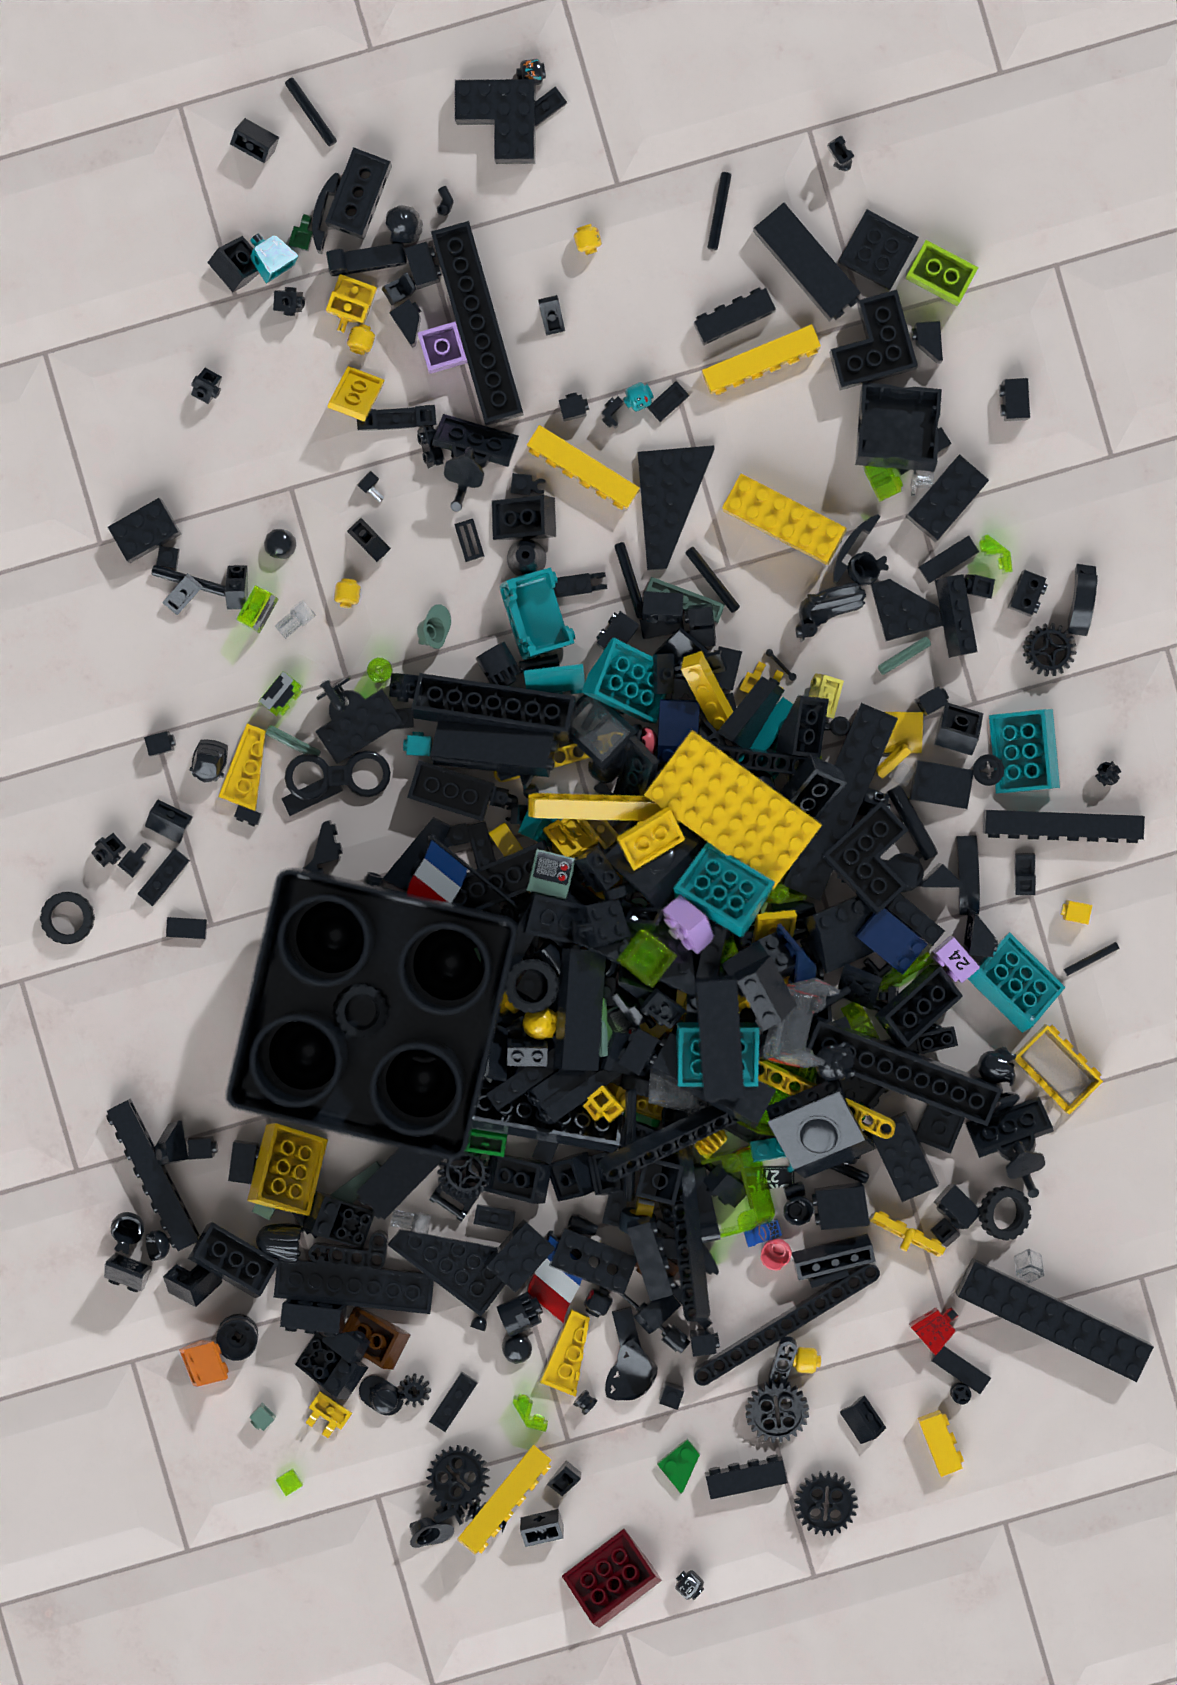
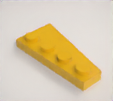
M248 723L246 724L218 797L256 811L266 730Z
M573 1309L570 1310L539 1380L540 1383L576 1397L584 1344L586 1343L590 1320L589 1316Z

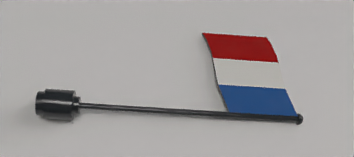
M434 834L429 836V841L431 842L426 855L412 876L407 893L451 903L462 886L467 870H469L521 912L522 908L436 839ZM542 937V940L544 942L549 940L547 938ZM555 945L559 952H562V949Z
M550 1230L547 1233V1236H550L548 1242L556 1248L559 1238L553 1234L554 1231ZM571 1250L570 1257L573 1260H578L580 1256ZM553 1251L534 1272L528 1287V1293L533 1298L537 1297L543 1307L564 1323L567 1309L579 1289L582 1279L550 1267L549 1264L554 1254ZM626 1294L621 1295L636 1309L639 1307V1305L636 1304L632 1299H630ZM663 1325L659 1327L662 1330L661 1335L663 1336L661 1340L675 1352L678 1351L681 1354L691 1341L687 1339L688 1336L675 1325L671 1327L668 1325L666 1328Z

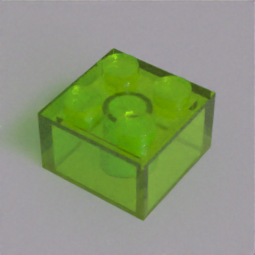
M640 929L616 961L645 985L653 987L677 955L648 931Z

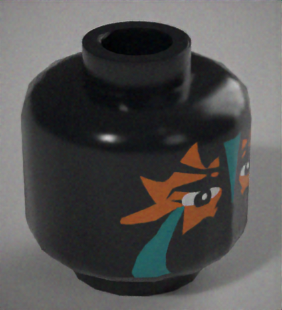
M539 59L523 60L520 63V68L516 69L517 79H534L535 85H540L543 79H546L544 63H540Z

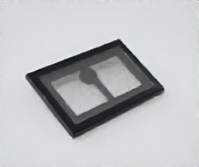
M584 694L576 702L570 739L604 770L625 749L629 738L637 736L639 732L612 707Z

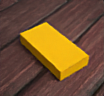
M905 742L878 765L876 772L882 779L911 753L910 748Z

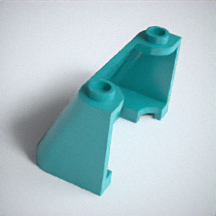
M551 567L512 578L500 584L503 603L520 656L523 660L575 643L574 630L567 625L565 626L553 589L558 580L556 573L552 572Z

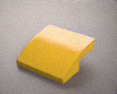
M885 712L897 717L898 720L884 753H892L905 742L910 748L911 753L921 754L923 712Z
M558 819L543 829V832L563 856L574 858L581 855L587 849L598 845L597 839L581 819H563L561 821Z

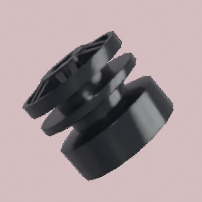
M232 1314L226 1317L220 1323L216 1335V1343L221 1349V1355L232 1361H241L250 1357L255 1351L258 1342V1327L255 1321L244 1314ZM236 1331L242 1334L240 1339L234 1336Z

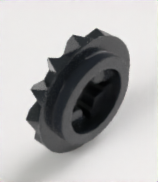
M986 754L980 756L975 761L973 775L980 784L992 786L1000 782L1004 776L1005 767L1001 759L995 755ZM987 764L991 768H996V770L991 772V776L987 772H981V770L987 768Z

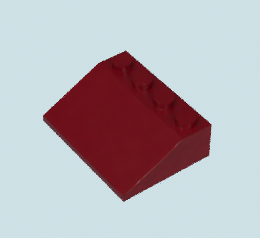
M625 1529L621 1530L562 1575V1578L591 1623L599 1628L662 1581L652 1564Z

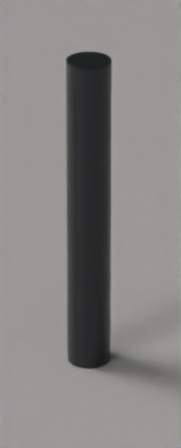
M1114 942L1063 970L1066 976H1069L1120 948Z

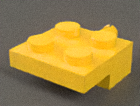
M339 274L336 286L331 293L326 307L327 313L336 315L341 319L337 331L345 333L348 322L365 325L377 287Z

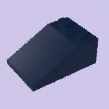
M660 699L657 749L659 763H667L691 730L698 734L700 705L697 700Z
M885 908L876 915L873 913L855 935L902 975L928 945Z
M781 923L778 924L776 933L796 964L788 981L797 987L814 981L817 971L815 962L808 958L805 950L801 946L799 947Z

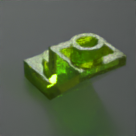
M982 536L979 546L980 551L984 552V556L1000 555L997 561L998 568L1002 570V574L1013 572L1010 551L991 536Z
M852 1002L841 1008L844 1017L846 1016L853 1030L880 1040L866 1011L861 1005Z
M524 1394L514 1395L513 1404L526 1427L546 1432L548 1420H545L544 1416L538 1414L530 1416L533 1400H530V1397Z

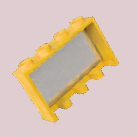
M1044 1024L1015 1053L1016 1058L1014 1060L1070 1115L1103 1082L1099 1078L1102 1074L1095 1067L1090 1069L1086 1064L1088 1060L1081 1053L1077 1055L1072 1050L1074 1046L1067 1039L1063 1041L1058 1036L1060 1032L1053 1025L1049 1027Z

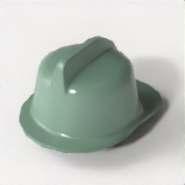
M441 604L434 605L429 610L426 619L419 623L417 634L420 645H427L434 649H439L443 646L451 626V616L445 606Z

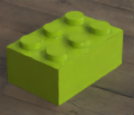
M925 240L905 279L958 306L979 267Z

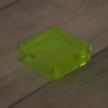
M293 1468L276 1478L285 1496L303 1486Z

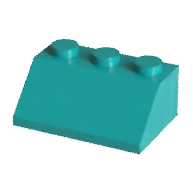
M583 664L524 671L526 689L557 694L570 691L571 695L581 694L585 684Z

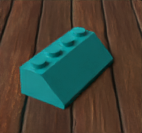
M784 697L781 698L750 749L776 752L778 733L793 703ZM744 753L739 756V762L744 759ZM762 755L757 759V764L762 762ZM781 758L776 760V767L780 765ZM747 769L749 772L757 771L755 769ZM765 771L769 773L774 780L779 775V772Z

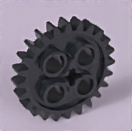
M772 1380L770 1386L767 1382H764V1388L758 1385V1393L752 1391L753 1398L748 1397L747 1401L749 1404L745 1405L747 1411L745 1416L749 1418L747 1424L752 1425L751 1431L757 1430V1437L764 1434V1441L771 1437L772 1443H774L776 1438H779L780 1443H782L783 1437H786L789 1441L791 1434L797 1437L796 1430L803 1431L802 1425H807L805 1418H809V1412H807L809 1405L806 1404L807 1398L803 1397V1391L797 1392V1385L791 1388L789 1381L786 1385H783L782 1380L779 1381V1384ZM775 1395L777 1396L779 1415L781 1422L780 1427L777 1426L775 1414V1405L773 1398ZM785 1398L790 1399L788 1403L781 1402ZM764 1401L771 1402L767 1406L762 1405ZM786 1417L793 1418L791 1421H784ZM767 1419L773 1420L770 1424L764 1423Z
M457 1445L455 1451L453 1447L449 1446V1452L442 1450L443 1456L441 1457L436 1454L435 1456L438 1461L430 1462L434 1467L433 1469H427L432 1473L431 1476L426 1477V1479L432 1482L427 1487L433 1488L430 1495H437L434 1501H441L440 1506L445 1507L447 1505L449 1510H452L455 1506V1510L460 1511L462 1505L463 1509L467 1510L468 1504L473 1507L475 1506V1499L481 1501L480 1494L486 1495L483 1487H489L485 1480H489L490 1477L485 1475V1473L490 1470L483 1468L487 1462L485 1460L480 1461L482 1458L481 1454L475 1456L476 1450L472 1449L469 1452V1447L465 1446L462 1450L461 1446ZM461 1459L462 1466L456 1469L455 1462ZM447 1465L456 1474L460 1475V1479L470 1487L469 1491L462 1483L457 1481V1478L446 1468ZM447 1473L448 1480L447 1482L442 1483L441 1477L442 1475ZM471 1473H475V1480L469 1483L468 1476ZM461 1487L462 1492L460 1496L455 1497V1489Z
M819 1471V1477L817 1478L812 1473V1480L810 1481L805 1478L806 1485L799 1484L802 1491L795 1492L800 1497L794 1499V1503L799 1504L794 1507L795 1511H801L797 1514V1518H804L801 1522L802 1526L808 1523L807 1530L810 1531L812 1528H815L814 1532L816 1535L821 1530L823 1536L826 1535V1531H829L831 1536H833V1530L835 1529L840 1534V1527L843 1526L847 1529L846 1522L853 1523L850 1516L857 1515L853 1509L858 1508V1504L853 1502L858 1500V1497L852 1495L856 1491L854 1488L848 1489L851 1486V1482L849 1481L844 1484L845 1477L842 1476L838 1479L837 1472L832 1477L829 1471H827L826 1476H823L822 1472ZM828 1486V1500L830 1504H827V1520L824 1521L823 1503H825V1488ZM821 1489L822 1494L819 1497H814L812 1495L813 1490ZM835 1490L842 1492L841 1497L836 1499L831 1495ZM817 1508L821 1510L818 1516L810 1515L812 1509ZM833 1510L840 1511V1515L837 1518H832L830 1513Z

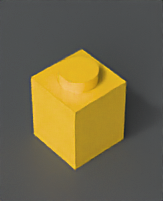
M1066 900V904H1062L1060 914L1063 915V920L1089 925L1093 905Z

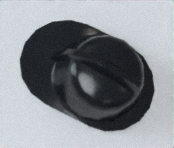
M369 1376L361 1382L359 1387L360 1398L376 1412L385 1416L393 1415L402 1408L403 1400H400L402 1393H399L398 1388L384 1378Z
M429 1517L422 1518L409 1525L412 1535L410 1545L414 1548L443 1543L454 1534V1527L447 1523L436 1524Z

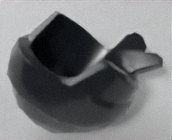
M869 552L858 553L848 562V575L858 585H871L878 579L881 570H889V566L885 564L887 557L882 556L876 560Z
M131 1212L118 1214L112 1220L110 1227L111 1235L118 1242L114 1249L117 1252L122 1250L123 1253L129 1254V1244H135L142 1239L144 1223L138 1215Z

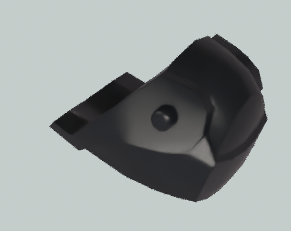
M200 740L194 751L192 767H190L189 771H192V775L204 783L216 782L219 777L223 778V772L227 764L228 745L216 740Z

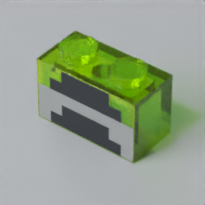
M255 585L236 620L260 633L279 599L272 593Z
M282 671L258 702L275 716H284L290 709V702L293 699L296 701L303 693L301 690L303 686L288 673Z

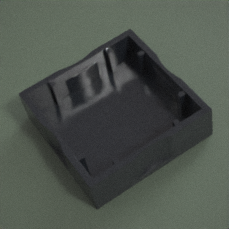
M863 382L860 391L855 465L934 472L938 459V421L941 411L942 389L924 387L904 388L889 384Z

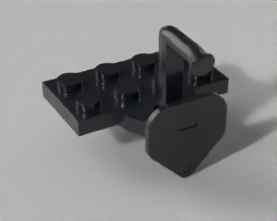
M446 414L442 415L432 445L451 450L452 459L448 460L445 464L444 476L447 480L458 483L455 499L450 505L453 511L458 512L462 509L467 487L478 488L482 485L484 478L482 468L486 467L489 462L509 467L519 435Z
M350 675L332 686L330 680L324 681L320 684V688H323L324 691L316 697L319 700L327 695L331 701L329 705L331 721L318 728L315 732L336 764L404 722L383 689L378 690L366 699L359 692L344 690L342 685L351 679Z
M1040 1097L993 1113L988 1126L975 1121L965 1123L978 1157L981 1158L998 1152L1001 1157L1011 1161L1006 1166L1008 1177L1011 1179L1022 1177L1028 1191V1196L1030 1198L1037 1197L1039 1190L1035 1187L1030 1173L1041 1170L1045 1166V1158L1042 1153L1034 1152L1036 1148L1035 1138L1054 1132Z

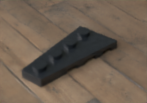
M433 817L382 879L408 891L411 878L424 859L431 842L429 841V836L434 834L435 838L443 844L451 825Z

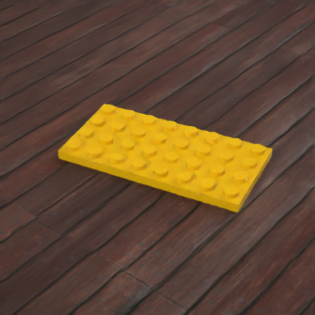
M693 730L690 731L644 793L647 798L662 809L669 807L677 820L727 856H733L773 880L775 884L772 889L776 887L822 826L814 818Z

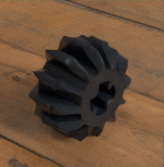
M413 1373L412 1379L409 1375H406V1381H400L399 1384L402 1387L398 1388V1392L404 1393L400 1396V1400L407 1398L406 1406L411 1401L413 1402L412 1406L415 1408L417 1401L422 1406L424 1405L423 1399L429 1400L430 1396L426 1393H430L432 1389L426 1387L430 1383L429 1380L422 1382L424 1375L417 1379V1374ZM416 1386V1390H420V1392L417 1391V1394H413L412 1387Z

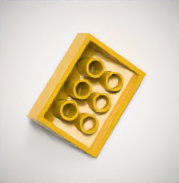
M277 1123L266 1124L247 1201L309 1216L328 1139Z

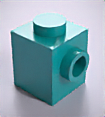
M412 732V735H407V739L403 741V751H407L406 755L430 757L432 749L431 736H424V732Z

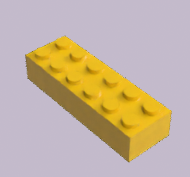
M741 473L722 507L723 512L827 566L847 531L846 527Z

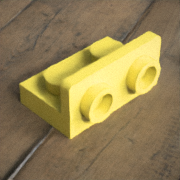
M815 673L810 683L809 696L829 699L826 717L834 719L844 680Z

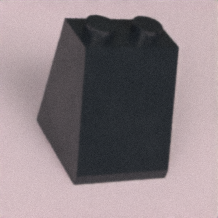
M862 1182L814 1188L815 1194H812L813 1206L817 1205L818 1213L814 1214L816 1225H820L821 1230L870 1226L865 1188Z

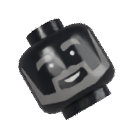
M693 1570L687 1573L683 1571L676 1578L678 1583L675 1589L686 1600L691 1598L695 1600L704 1590V1581Z

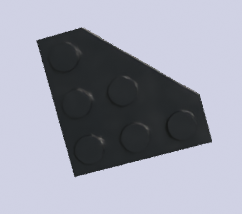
M887 579L870 585L885 641L943 626L937 605L895 581Z

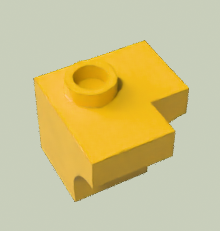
M603 1085L587 1098L588 1101L583 1105L595 1121L604 1116L608 1122H612L625 1111L611 1091Z

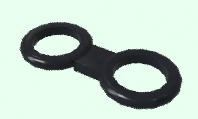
M374 751L358 752L348 760L346 765L329 766L321 757L306 753L298 755L290 761L285 770L284 779L286 787L291 794L301 800L310 801L318 799L327 792L330 786L347 785L351 792L356 795L369 798L379 795L386 789L390 782L391 771L385 758ZM366 758L377 761L383 772L379 785L368 790L358 787L352 778V770L355 764ZM307 761L319 765L324 775L320 788L310 793L297 789L292 778L296 766Z

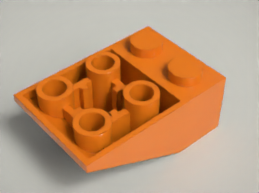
M199 1340L179 1349L193 1386L198 1387L228 1379V1367L225 1362H222L220 1358L222 1354L221 1349L214 1341Z

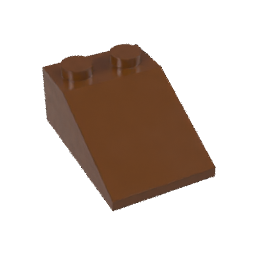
M354 1306L345 1324V1328L341 1332L357 1330L364 1333L365 1338L371 1343L363 1357L382 1369L394 1370L411 1334L400 1327L357 1306Z

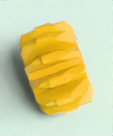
M722 1129L697 1141L694 1147L704 1158H709L727 1141L728 1136Z

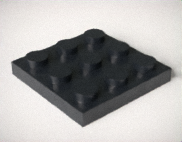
M866 209L838 263L891 290L919 237Z

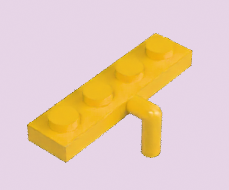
M882 1211L872 1213L869 1221L904 1239L900 1249L907 1252L911 1243L937 1257L942 1256L946 1249L941 1246L942 1243L940 1241L924 1237L925 1234L923 1232L907 1228V1224L902 1221L896 1220L895 1222L889 1219V1215Z

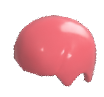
M644 727L641 735L642 743L654 754L658 747L657 735L653 729Z
M772 1239L763 1246L760 1259L765 1267L777 1271L789 1263L792 1250L784 1240Z

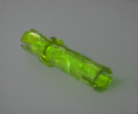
M926 952L916 958L903 975L893 969L889 975L882 978L881 991L884 992L889 986H893L896 983H902L903 979L934 963L933 959L929 958L931 955Z

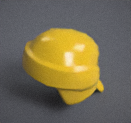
M546 1008L536 1013H526L523 1019L525 1032L530 1037L538 1040L550 1038L556 1029L557 1011L554 1012Z

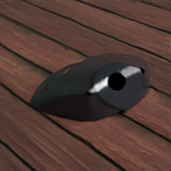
M630 1340L619 1350L618 1363L610 1369L605 1385L606 1397L612 1400L627 1401L643 1396L649 1391L657 1376L658 1367L634 1340ZM618 1371L619 1377L614 1378L616 1372ZM611 1385H613V1387L616 1389V1390H614L612 1393H611V1390H612Z

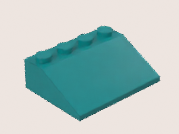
M616 638L611 639L589 672L581 692L647 723H656L659 716L660 699H665L666 694H654L653 657Z
M1053 709L989 715L992 755L1001 759L1005 767L1004 776L999 783L995 784L996 794L1060 788Z
M707 842L674 887V897L677 898L681 895L706 917L742 938L756 918L775 882L733 856H727Z
M1010 932L998 943L997 952H994L993 957H984L978 963L980 968L968 978L1022 1033L1035 1025L1066 988Z
M677 1022L678 1087H702L697 1022ZM740 1022L744 1086H758L759 1026L757 1022Z

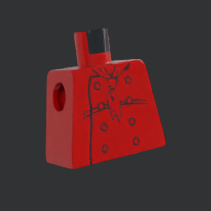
M952 1307L943 1314L937 1308H933L909 1323V1325L928 1348L937 1355L956 1330L950 1323L959 1315Z

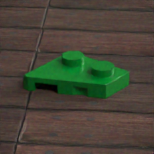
M687 1438L657 1463L681 1494L684 1492L700 1453Z

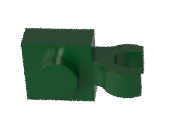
M303 214L300 227H293L289 246L309 251L313 232L308 230L312 221L311 216Z

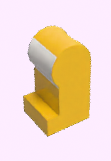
M637 1196L635 1215L650 1216L652 1218L655 1201Z

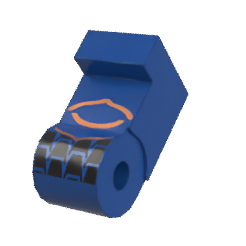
M771 1220L763 1225L762 1223L764 1222L744 1227L743 1232L748 1247L782 1236L778 1220Z

